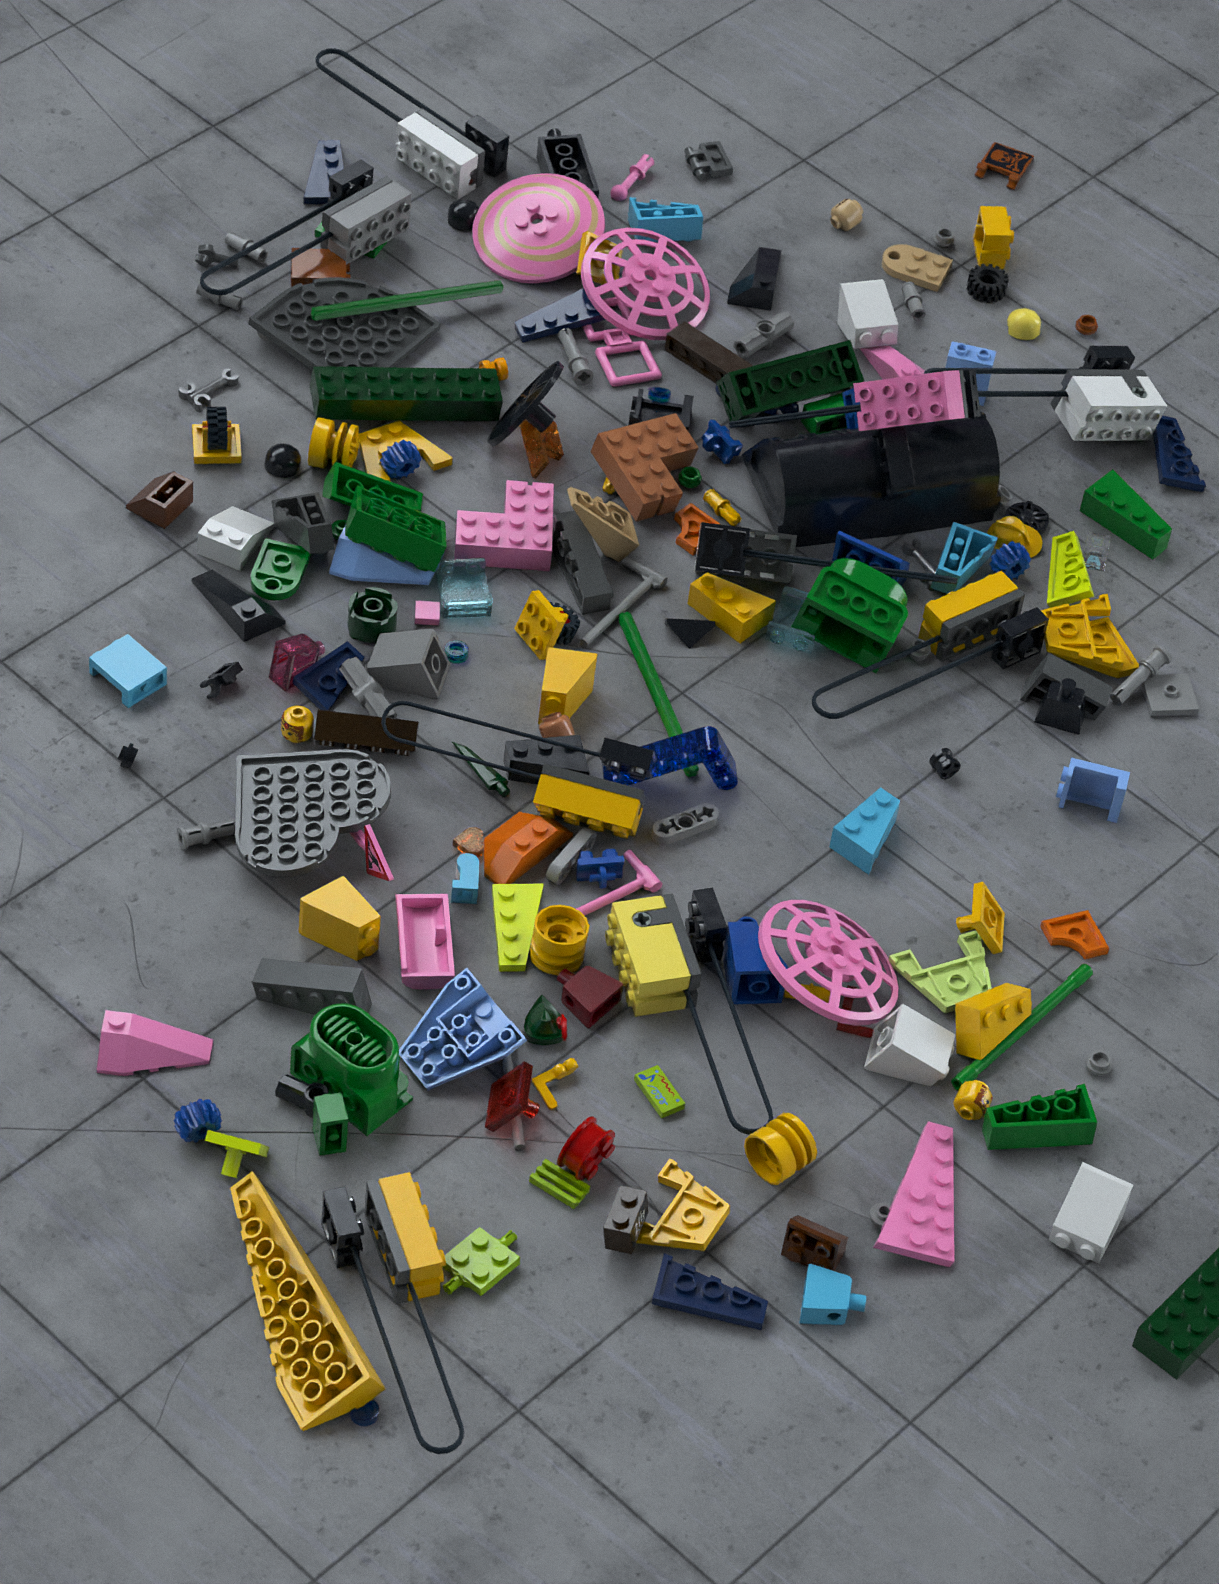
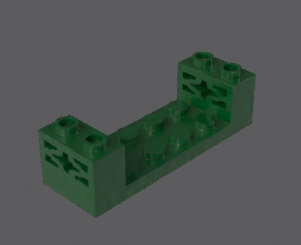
M851 340L728 372L716 384L729 422L752 419L762 412L830 394L834 396L854 389L853 383L865 381Z

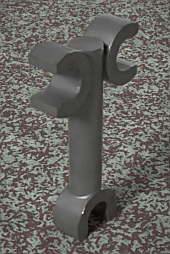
M226 368L222 371V377L197 391L195 384L192 382H188V391L179 387L178 395L181 399L188 400L193 404L194 410L201 412L202 404L208 407L211 406L209 394L225 385L230 387L239 383V376L236 374L230 377L231 369Z
M916 538L913 539L912 546L904 542L902 552L908 556H914L926 570L923 573L935 574L937 568L920 550L921 542ZM932 581L928 582V590H933L932 588H930Z

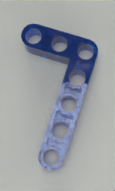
M712 726L701 727L640 746L655 752L657 762L652 778L703 763L718 789L731 790L738 784L736 762L719 731ZM602 765L603 779L627 786L642 782V780L630 777L631 773L621 771L620 774L606 771V767Z

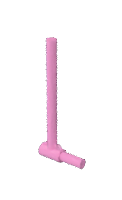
M627 850L623 856L636 871V880L576 909L586 916L641 888L652 893L657 892L662 887V882L647 865H644L632 850Z

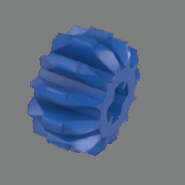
M401 440L399 443L395 441L394 445L387 446L388 450L382 453V458L380 459L381 466L390 478H396L397 480L403 476L407 478L408 474L414 473V469L420 466L419 462L422 460L417 447L411 441L406 442L405 440Z
M1013 541L1008 545L1003 543L1000 549H996V554L990 556L992 561L989 565L994 574L1003 571L1010 580L1013 578L1017 580L1030 567V554L1023 545Z
M198 1099L193 1103L190 1101L187 1106H181V1110L174 1114L175 1129L185 1142L194 1141V1143H197L201 1139L205 1140L208 1130L215 1132L221 1128V1113L210 1099L204 1101Z

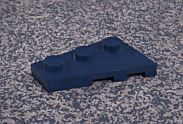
M347 641L296 675L292 683L320 710L330 711L348 685V681L339 670L342 663L354 657H357L363 663L364 656Z

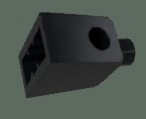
M1070 678L1063 679L1061 683L1051 682L1040 702L1034 723L1079 735L1085 717V691L1077 688L1076 682Z

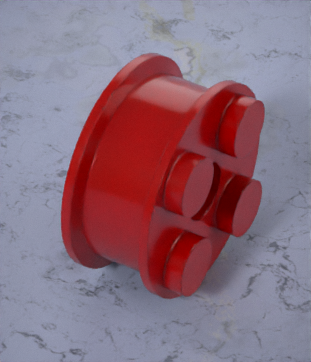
M594 1116L588 1117L575 1129L564 1144L557 1159V1165L559 1167L566 1166L573 1171L578 1181L585 1178L591 1180L598 1171V1165L603 1158L607 1159L615 1149V1145L612 1144L615 1132L613 1130L606 1131L596 1124L597 1119Z

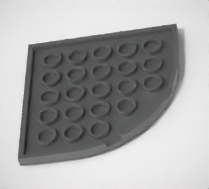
M341 277L314 279L313 283L297 284L279 294L252 315L248 323L312 370L313 366L396 367L437 333L441 326V323L416 306L314 321L311 316V308L399 295L382 286L376 288L366 285L367 281Z

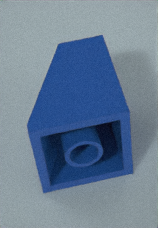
M728 922L722 955L727 987L734 1004L782 1003L785 988L772 974L763 958L758 940L759 927L755 922ZM775 950V952H776V954L778 955V957H779L781 963L784 965V967H785L786 969H788L787 964L783 961V959L780 957V955H779V954L777 953V951Z

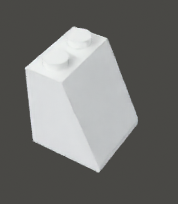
M883 279L840 284L837 324L846 338L851 340L854 349L897 344L898 321Z
M902 1004L874 1028L864 1068L868 1071L931 1087L938 1080H943L949 1072L948 1062L955 1049L953 1046L955 1034Z
M1083 1162L1053 1224L1048 1241L1077 1253L1087 1260L1100 1263L1123 1218L1133 1184Z

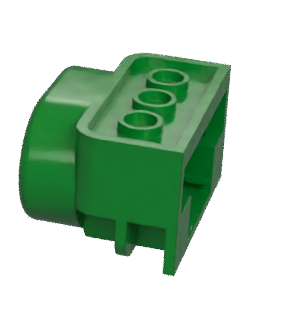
M851 558L837 559L830 567H825L820 571L791 628L866 668L884 660L894 644L908 616L906 608L908 603L907 594L896 580L869 565ZM879 668L873 670L872 672L877 673Z
M339 1003L321 1009L311 1021L310 1032L291 1047L290 1073L295 1078L308 1084H324L327 1086L329 1094L342 1093L348 1121L365 1136L371 1134L413 1100V1096L407 1092L409 1085L408 1077L399 1070L400 1057L397 1039L392 1032L358 1006Z

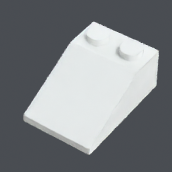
M232 506L209 518L198 532L197 554L241 571L275 527V523Z

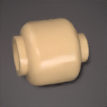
M844 199L831 209L832 218L830 221L836 229L840 228L844 231H849L862 221L863 209L856 200Z

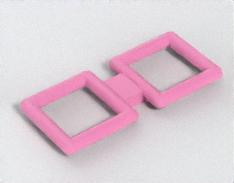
M617 297L603 299L609 307L618 306L623 318L628 319L630 310ZM591 324L582 326L589 341L604 340L607 345L597 348L595 354L612 387L659 380L662 377V373L645 341L632 342L631 334L619 328L594 332ZM640 350L650 372L617 377L607 355Z

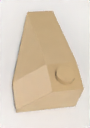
M573 487L567 489L572 508L606 557H611L620 562L640 546L630 512L615 502L603 503L601 497L596 496L592 499L587 492Z

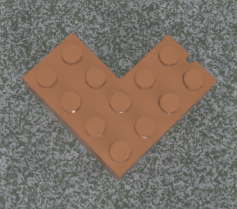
M674 413L598 433L590 452L637 522L654 517L655 513L659 516L676 510L683 492L669 471L691 466L699 447L678 415Z

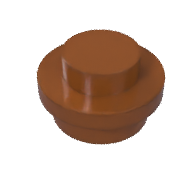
M1082 315L1076 321L1075 327L1081 334L1091 335L1097 331L1098 324L1095 317Z

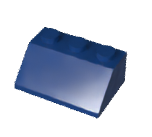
M841 531L837 533L832 561L841 558H851L869 566L909 571V562ZM889 576L901 586L907 580V578Z

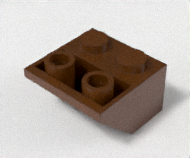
M174 471L154 478L126 504V509L165 529L193 503V481Z
M796 1215L788 1221L781 1255L787 1257L792 1262H798L807 1267L809 1264L835 1271L845 1253L848 1237Z

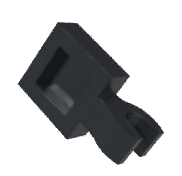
M239 662L224 664L211 674L208 680L201 682V688L211 687V693L206 696L207 699L216 698L221 692L222 684L227 686L237 679L236 675L243 670Z

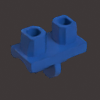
M709 420L708 429L701 437L703 440L702 447L707 452L713 451L724 464H730L733 456H739L743 444L739 440H733L730 437V430L726 426H720L716 420Z
M605 849L602 851V857L593 858V854L590 851H580L576 868L577 882H598L599 888L605 889L607 881L622 878L623 865L625 863L624 856H618L615 849Z

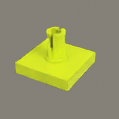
M211 1130L207 1131L205 1138L207 1142L225 1147L227 1153L221 1174L237 1178L243 1154L246 1155L247 1152L267 1158L269 1147L266 1145Z

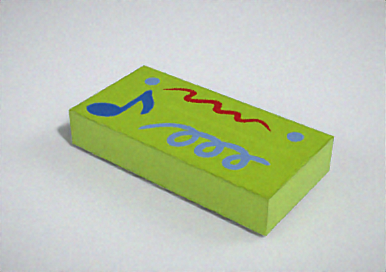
M658 1065L635 1074L634 1081L661 1119L685 1109V1102Z

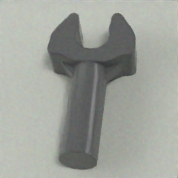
M203 244L198 247V253L200 254H196L195 261L203 267H208L212 262L221 263L230 258V256L217 254L214 252L213 245ZM239 259L228 265L237 267Z

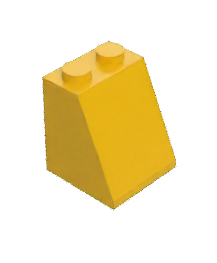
M548 647L538 724L542 723L543 717L555 712L567 715L569 719L593 691L597 653Z
M344 876L300 898L299 933L302 936L356 961L365 956H371L378 950L381 916Z

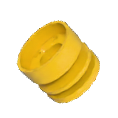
M318 417L311 435L308 465L325 469L329 460L332 459V466L335 462L352 467L359 449V426L351 424L348 430L347 423L342 422L338 432H335L334 420Z
M552 905L542 909L535 918L529 953L532 963L539 970L552 975H559L564 968L571 972L577 971L583 964L589 932L587 918L579 910L571 906Z
M783 1112L766 1124V1127H761L745 1138L744 1142L745 1154L750 1165L764 1181L771 1185H779L791 1177L795 1171L801 1170L814 1161L817 1156V1147L811 1132L797 1116L791 1113Z

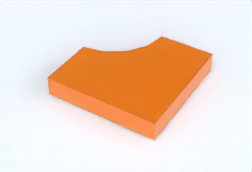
M689 503L675 513L674 520L681 528V533L676 537V544L694 556L697 553L700 523H720L692 503Z
M1088 910L1041 922L1040 927L1051 946L1062 945L1070 947L1079 952L1084 959L1106 955L1109 952V947Z

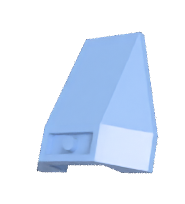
M345 527L339 536L329 574L351 581L429 585L435 572L430 570L422 571L411 562L398 561L387 552H376L371 549L370 545L361 542V544L352 542L348 539V536H345Z
M466 968L444 986L399 1049V1055L425 1088L430 1090L506 1058L524 1044L527 1039L492 1000L469 969Z

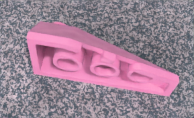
M890 345L859 348L882 379L919 375L925 372V370Z
M105 1010L100 1036L97 1073L128 1076L133 1075V1071L149 1069V1072H156L161 1067L174 1066L178 1069L206 1065L210 1063L213 1039L133 1013Z

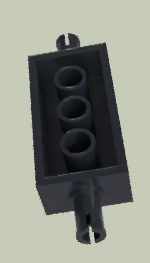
M556 128V134L554 129L548 131L547 137H538L536 158L541 174H558L575 179L587 186L599 198V188L581 134L561 136V131Z

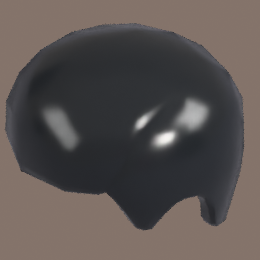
M468 199L454 201L448 209V224L458 230H472L479 206L474 201Z
M285 443L272 446L266 453L264 463L267 472L282 478L296 475L298 467L301 465V455L298 449Z

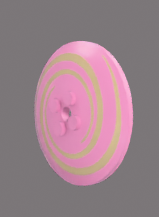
M532 174L507 182L486 198L474 219L472 229L473 242L481 261L497 275L520 283H545L564 278L577 271L582 233L589 231L598 236L605 233V217L603 208L596 195L581 182L558 174ZM536 219L543 220L541 223H532Z

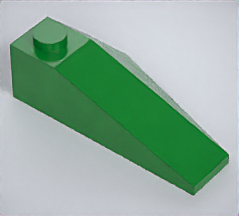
M338 462L334 463L324 479L322 497L348 506L352 504L355 489L358 485L421 511L423 493Z

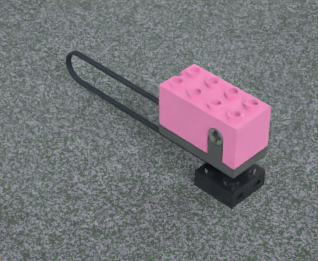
M975 369L942 371L853 383L855 402H860V404L729 422V427H747L857 412L859 431L979 417L981 414Z

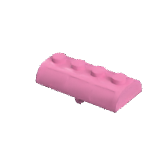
M395 894L403 984L411 989L419 990L444 988L455 977L448 894Z

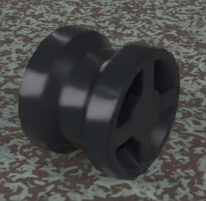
M948 748L939 749L929 760L931 767L937 769V774L941 779L951 778L959 771L961 766L960 762L953 758V753Z

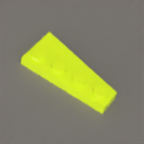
M1071 531L1052 537L1047 605L1049 608L1094 597L1076 533Z
M544 883L492 884L499 972L526 970L535 918L539 911Z

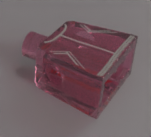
M303 633L276 641L268 678L284 691L291 689L295 686L292 683L293 678L317 662L318 657L325 653L323 643L321 641L314 642Z

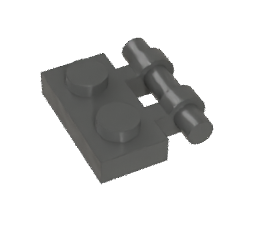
M720 141L699 143L698 150H693L692 147H686L684 150L686 154L685 159L688 164H691L693 175L700 181L706 178V172H709L711 177L732 175L733 167Z

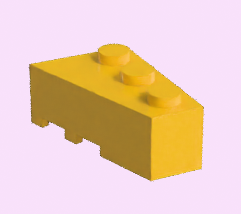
M707 572L690 583L687 604L708 620L715 621L717 627L738 643H741L773 621L776 600Z
M1004 983L956 1003V1054L982 1060L1031 1015V989Z

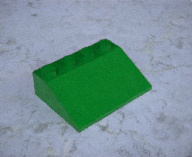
M357 485L345 526V536H348V539L354 543L361 544L362 542L370 545L371 549L376 552H387L398 561L411 562L422 571L430 570L435 572L446 549L445 522Z

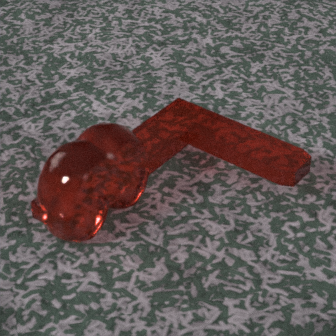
M847 985V988L857 989V987ZM844 997L841 1009L851 1011L854 998ZM838 1022L836 1028L838 1031L866 1038H872L873 1029L860 1025L855 1026Z

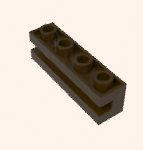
M685 321L667 333L665 351L715 384L728 372L753 366Z
M327 710L317 711L314 740H320L319 745L334 747L335 742L345 743L344 748L359 750L360 745L370 746L371 752L385 753V748L395 749L396 755L410 756V751L416 752L415 746L396 742L386 735L381 724L382 717ZM386 718L387 730L392 735L413 742L417 741L418 721Z

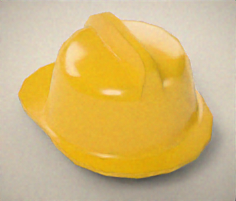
M1006 516L996 520L990 526L987 533L998 538L994 546L995 549H1000L1003 543L1008 545L1013 541L1023 545L1030 554V558L1036 556L1041 551L1043 544L1038 531L1023 524L1015 516Z

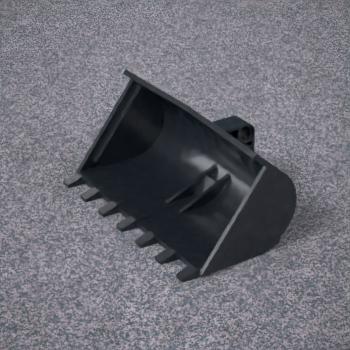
M980 411L981 416L933 423L859 431V427L852 429L843 428L821 434H798L789 439H782L780 437L765 438L742 454V459L774 532L797 535L795 547L835 543L839 531L863 540L951 527L953 522L965 525L993 520L994 513L999 508L1001 495L998 491L1000 480L998 446L993 429L986 418V414Z

